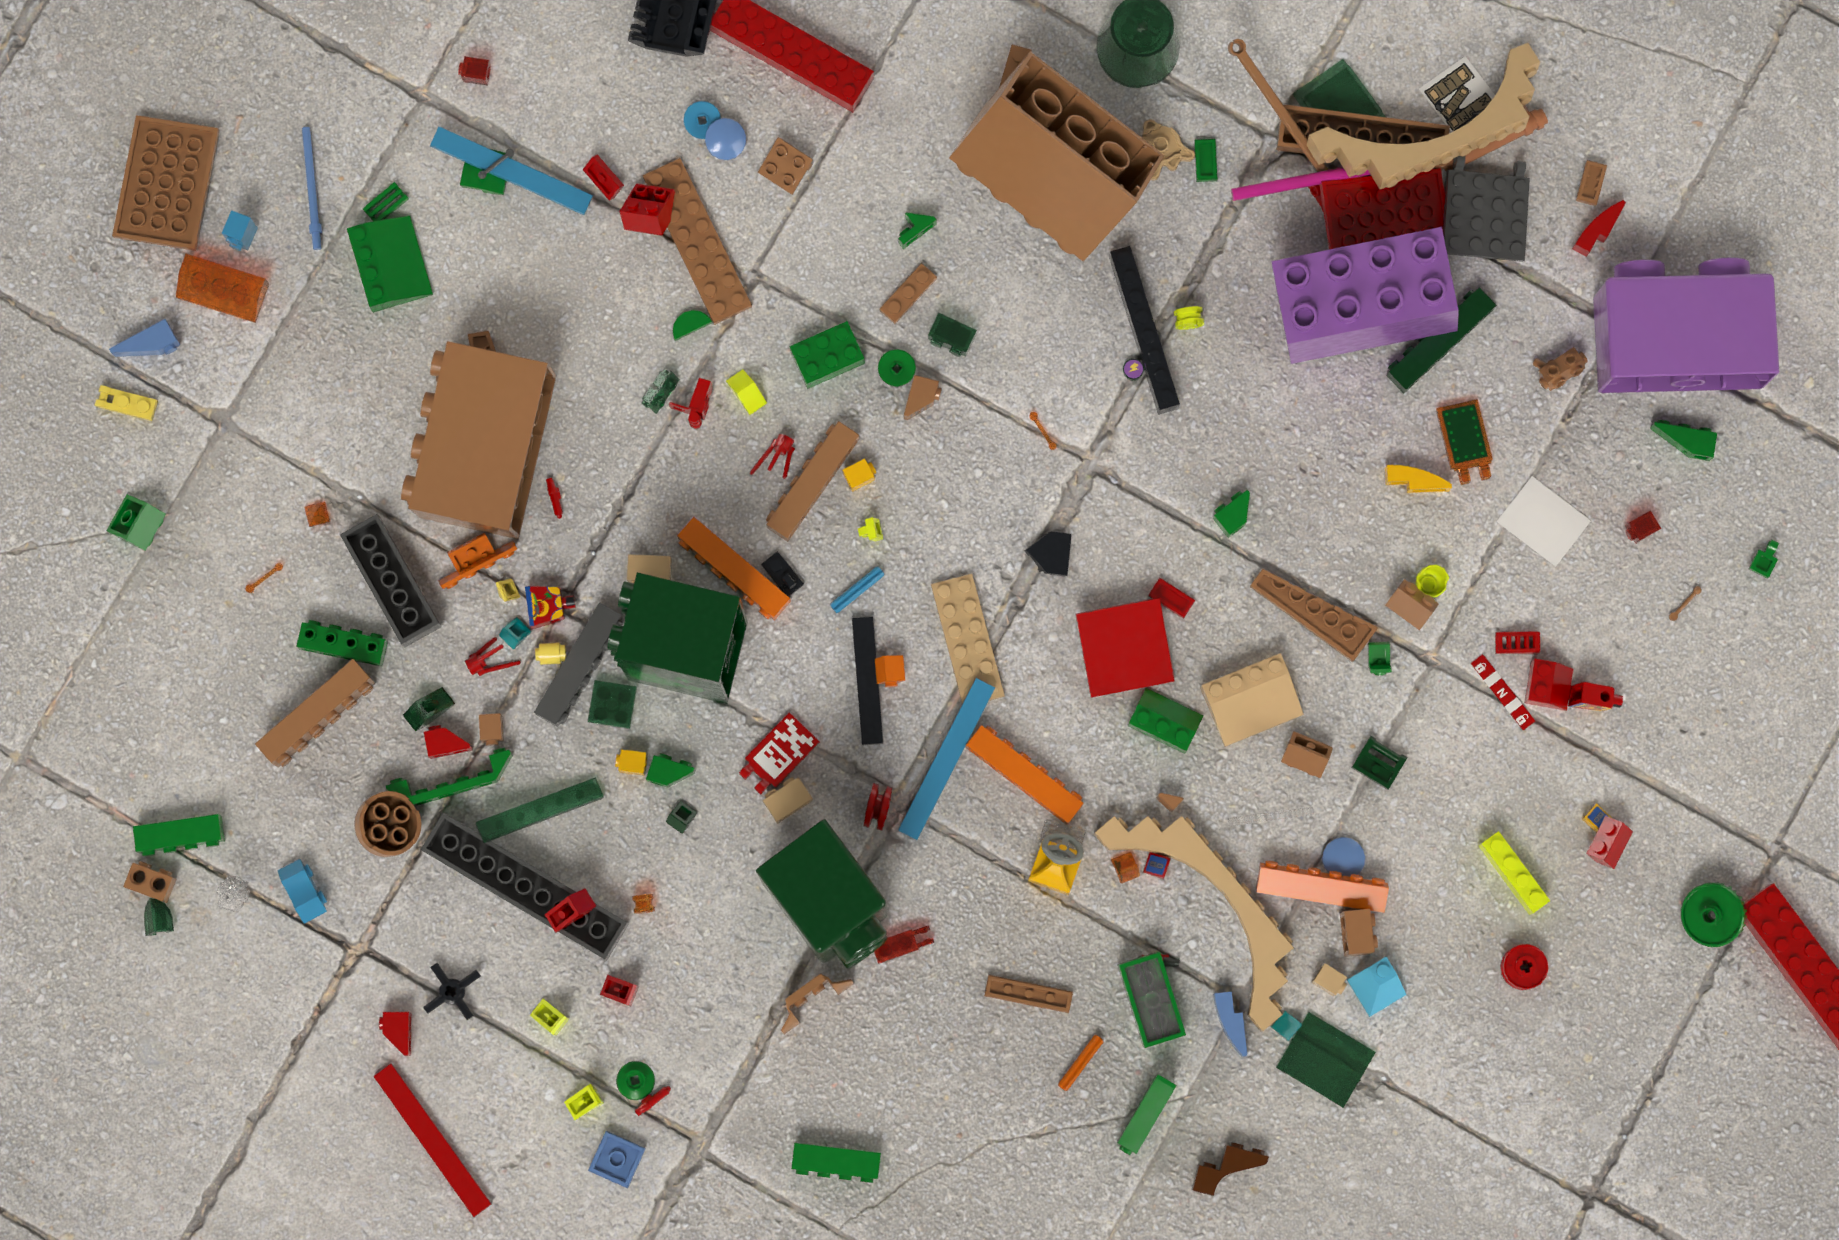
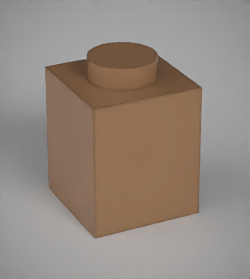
M500 713L479 715L480 741L486 743V746L499 745L500 741H504L502 715Z

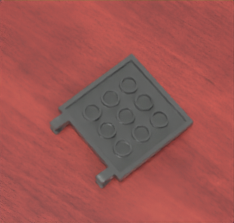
M1465 156L1453 158V170L1446 171L1443 236L1447 254L1519 262L1525 261L1530 178L1524 177L1526 162L1517 161V163H1514L1513 176L1463 171Z

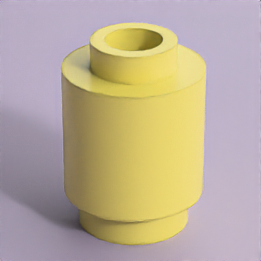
M560 643L539 644V648H535L536 661H540V665L561 664L566 659V645H560Z

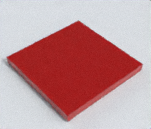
M1159 597L1075 614L1091 698L1174 682Z

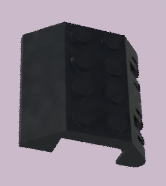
M637 0L636 11L633 17L645 22L646 25L644 27L639 24H631L630 29L632 31L629 32L628 41L648 50L679 56L704 55L717 0Z

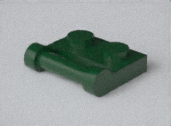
M1370 735L1351 768L1389 790L1408 757L1403 754H1397L1377 742L1376 738ZM1373 748L1396 762V765L1394 767L1370 754L1369 750Z

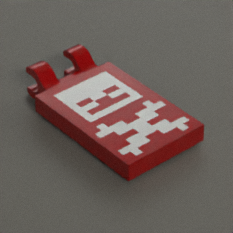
M789 712L745 757L748 764L739 772V775L746 780L755 772L762 779L754 787L761 795L770 785L777 788L814 750L820 741Z

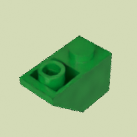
M1248 490L1243 493L1241 491L1237 492L1231 497V503L1227 506L1223 503L1214 510L1216 514L1213 516V520L1227 538H1230L1243 528L1247 522L1250 497Z
M660 753L659 756H653L646 780L647 782L668 788L694 775L696 770L690 762L680 760L679 763L671 761V756Z

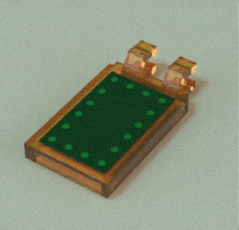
M1478 399L1436 408L1450 470L1457 471L1460 485L1469 484L1471 479L1468 469L1478 467L1481 481L1490 479L1491 472L1488 464H1491L1493 458Z

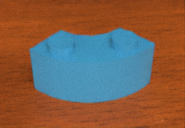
M298 859L277 870L281 883L304 924L327 912L324 905L327 899L322 891L318 892L311 878L314 874L308 864L304 866L301 859Z

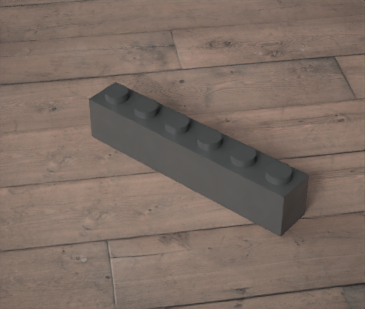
M599 602L535 709L534 713L556 727L566 722L569 716L567 711L571 705L575 706L580 698L578 694L580 689L588 685L591 679L589 674L592 669L596 670L600 665L602 652L604 650L608 651L607 645L612 625L623 626L624 622L621 621L623 619L621 614Z

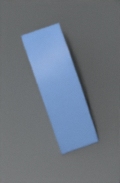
M1232 992L1214 993L1215 1009L1225 1035L1241 1057L1247 1056L1243 1012L1234 1013Z

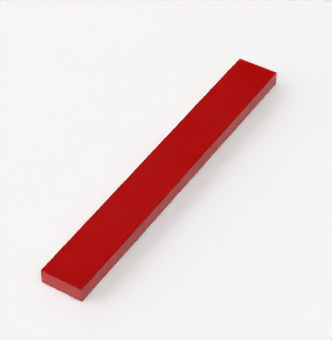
M389 1064L374 1075L375 1080L472 1216H477L492 1205L395 1067Z

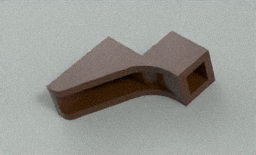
M1231 1142L1230 1146L1225 1145L1219 1170L1216 1169L1215 1164L1204 1162L1203 1166H1197L1191 1190L1214 1196L1216 1187L1223 1177L1234 1172L1265 1165L1268 1162L1269 1156H1265V1151L1252 1148V1151L1243 1150L1244 1145Z

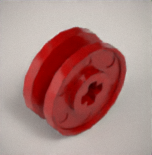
M873 783L866 807L863 827L869 828L872 820L875 819L877 820V830H883L893 787L887 786L884 794L881 795L879 794V784Z
M1530 944L1517 945L1511 948L1502 957L1500 964L1501 975L1505 982L1518 990H1530L1540 985L1546 978L1549 969L1548 960L1544 953L1536 946ZM1523 962L1524 964H1528L1529 968L1526 969V973L1525 970L1521 971L1520 966L1523 965Z

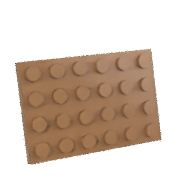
M136 115L112 234L113 238L196 251L220 131L218 128Z

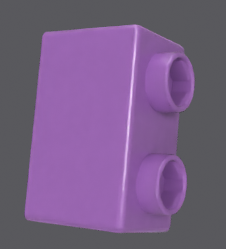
M1728 257L1707 260L1699 264V275L1665 276V265L1657 260H1632L1617 264L1614 267V277L1608 278L1593 298L1598 392L1627 393L1764 388L1779 374L1774 277L1768 273L1750 274V263L1743 258Z

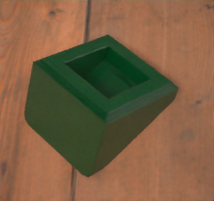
M680 800L669 814L666 823L683 834L697 815V812Z

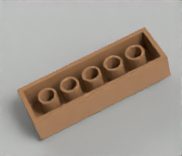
M352 659L258 740L255 745L273 765L278 768L286 766L292 760L291 756L297 751L300 753L309 745L307 742L313 737L316 739L325 732L324 728L329 723L331 725L336 723L341 718L340 714L345 709H352L357 704L356 700L360 696L368 695L374 689L372 686L375 682Z

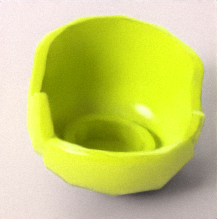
M1428 565L1418 572L1415 584L1426 595L1437 598L1446 590L1449 575L1439 565Z

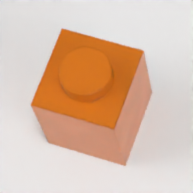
M889 655L875 659L877 684H885L886 688L897 687L898 683L905 681L903 655Z

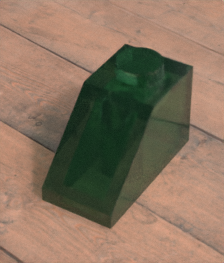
M441 687L415 701L403 716L416 732L432 723L450 709L455 702L445 689Z

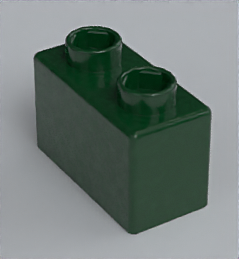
M826 819L818 822L756 869V873L763 886L820 962L826 963L837 955L843 965L850 969L888 940L886 936L887 931L880 923L887 917L885 898Z

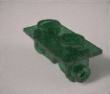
M666 369L663 372L660 371L652 383L658 388L654 390L650 387L642 398L641 404L657 414L664 406L670 393L675 390L680 379L672 371Z

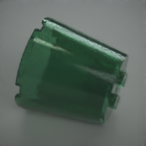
M1159 0L1123 1L1103 24L1096 45L1098 59L1104 72L1118 84L1130 88L1156 85L1167 78L1177 63L1180 50L1179 38L1169 9ZM1138 28H1144L1145 30L1139 32Z

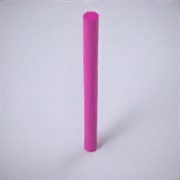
M1341 167L1232 188L1231 195L1233 201L1320 185L1321 181L1356 178L1371 174L1367 170L1362 175L1349 177L1344 168Z

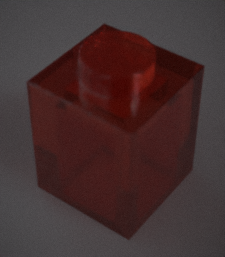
M464 56L463 63L460 62L458 74L461 75L463 82L488 86L491 70L490 61Z
M1650 510L1629 522L1625 526L1627 529L1625 533L1630 541H1634L1637 544L1657 533L1661 527Z

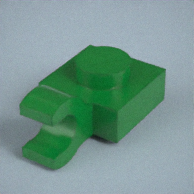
M1771 539L1764 552L1761 550L1757 551L1748 569L1768 579L1778 561L1773 555L1779 543Z

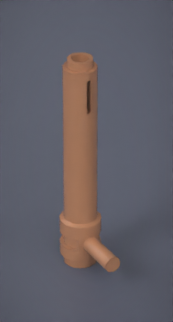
M1524 105L1523 107L1529 115L1526 128L1519 133L1514 132L1507 135L1503 140L1490 142L1484 148L1472 150L1469 154L1465 155V165L1522 136L1532 134L1534 130L1544 128V125L1548 123L1542 109H1534L1529 112ZM1453 159L1445 164V171L1453 170Z

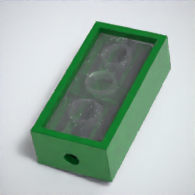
M1154 952L1117 964L1142 1046L1147 1048L1185 1036V1029L1161 953Z

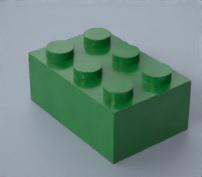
M848 321L789 346L791 355L807 389L865 364V358Z

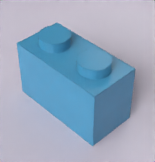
M231 210L222 235L231 248L241 251V249L248 251L258 228L250 217Z

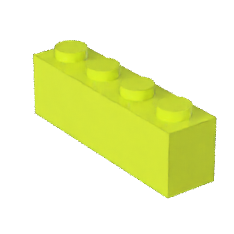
M1499 831L1478 845L1529 915L1550 902V899Z

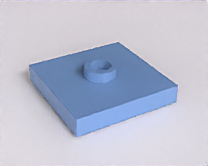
M606 1131L588 1171L628 1188L646 1148Z

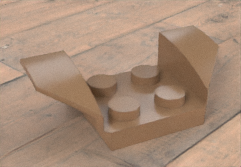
M820 973L785 999L786 1007L790 1014L781 1029L782 1033L785 1035L800 1024L790 1009L794 1006L798 1009L808 1001L806 997L813 993L816 996L825 989L824 984L829 982L836 993L840 995L854 984L853 981L849 979L832 982L828 977Z

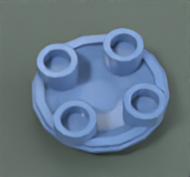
M723 118L716 120L708 126L705 143L713 157L721 160H730L742 153L746 144V135L738 122L733 119Z
M1341 837L1327 844L1323 851L1322 863L1328 873L1329 871H1337L1342 873V876L1350 877L1351 874L1358 875L1363 869L1365 854L1358 842L1351 838Z

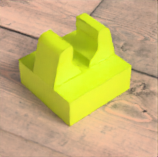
M877 518L865 519L866 526L857 528L859 537H869V540L875 542L884 540L880 521Z

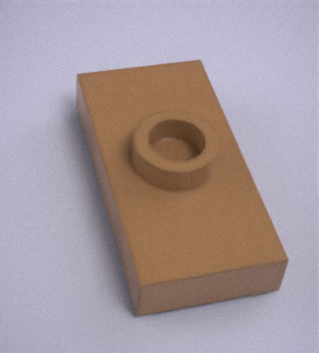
M1590 160L1586 161L1576 201L1592 206L1597 205L1607 165Z

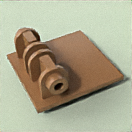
M778 137L758 173L793 195L806 171H809L812 167L813 159Z

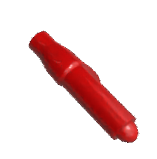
M548 478L546 479L548 495L550 496L554 514L560 519L563 514L559 501L561 499L560 491L555 486L553 479Z
M664 1086L653 1096L650 1094L641 1101L642 1104L634 1110L636 1114L640 1116L651 1109L652 1106L669 1094L671 1087Z

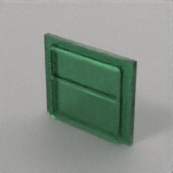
M1344 59L1319 76H1316L1315 79L1292 94L1301 107L1386 117Z
M1308 1012L1302 1022V1026L1298 1029L1294 1038L1291 1039V1043L1276 1068L1344 1108L1376 1052Z

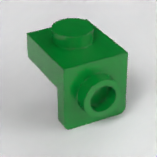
M1368 642V668L1370 673L1383 676L1386 673L1392 672L1390 665V642Z

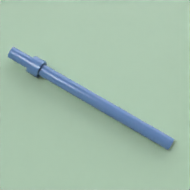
M303 127L302 136L311 222L309 224V233L312 234L313 250H321L320 234L322 233V226L319 223L311 131L310 127Z

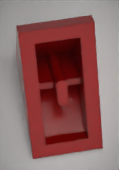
M607 975L600 995L631 1007L639 986Z

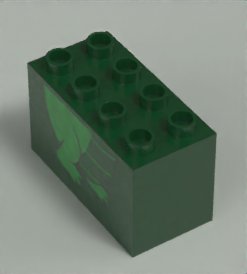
M638 572L634 583L624 581L618 607H621V613L625 614V622L623 626L612 625L607 649L611 650V656H614V661L618 662L617 667L623 670L627 679L728 704L748 623L741 598Z

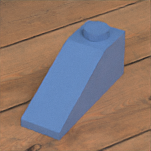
M164 319L111 347L109 350L115 357L167 355L176 351L180 343L170 324Z

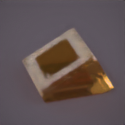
M1131 852L1111 859L1120 883H1125L1140 876L1139 868Z

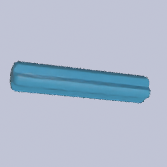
M875 567L830 604L834 612L839 613L884 576V572L881 568Z

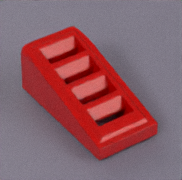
M1495 632V654L1538 655L1540 653V632ZM1502 637H1506V649H1503ZM1511 637H1515V649H1511ZM1520 638H1524V648H1520ZM1529 638H1533V648H1529Z

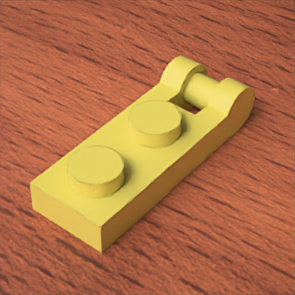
M100 385L98 391L100 392L99 399H96L94 406L153 421L158 404L156 399ZM108 395L114 396L112 403L107 402Z

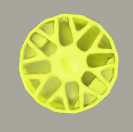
M1191 306L1176 309L1173 312L1174 316H1177L1175 329L1189 330L1204 326V319L1200 314L1203 312V308Z

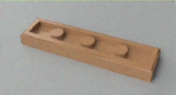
M988 975L984 996L1069 1013L1073 992Z

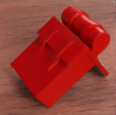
M703 378L698 379L689 407L669 402L671 409L689 414V424L694 429H699L702 425V420H705L709 408L708 402L713 390L711 381Z

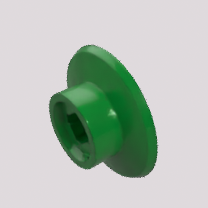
M899 349L890 350L879 360V376L888 385L895 387L903 386L909 383L915 375V361L906 351ZM895 365L902 368L899 373L892 370Z
M629 1062L622 1066L617 1074V1088L624 1097L630 1100H641L647 1097L654 1088V1073L643 1062ZM639 1076L640 1083L633 1086L630 1080L631 1077Z

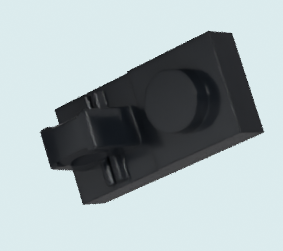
M778 551L761 564L777 586L788 597L804 586V583Z

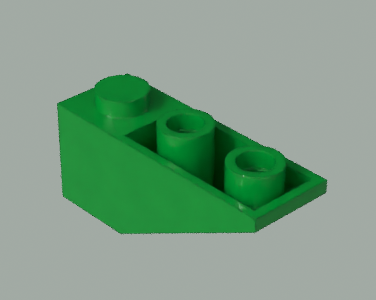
M1657 420V422L1651 425L1650 429L1688 458L1710 461L1714 458L1717 433L1712 432V429L1700 427L1699 430L1693 429L1688 424L1670 425V422L1666 420Z

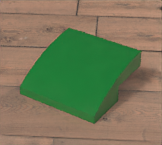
M493 150L502 155L506 154L505 152ZM464 162L460 180L462 188L504 195L506 180L487 173L484 179H480L478 173L483 170Z

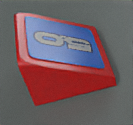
M1150 852L1143 873L1164 879L1171 858Z

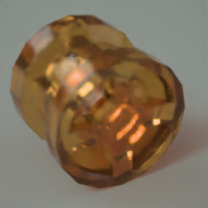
M654 895L632 896V900L635 902L634 914L655 912V907L652 905Z

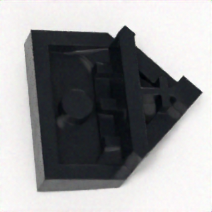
M1050 531L1024 550L1038 566L1039 572L1043 571L1045 574L1063 577L1068 576L1071 534Z

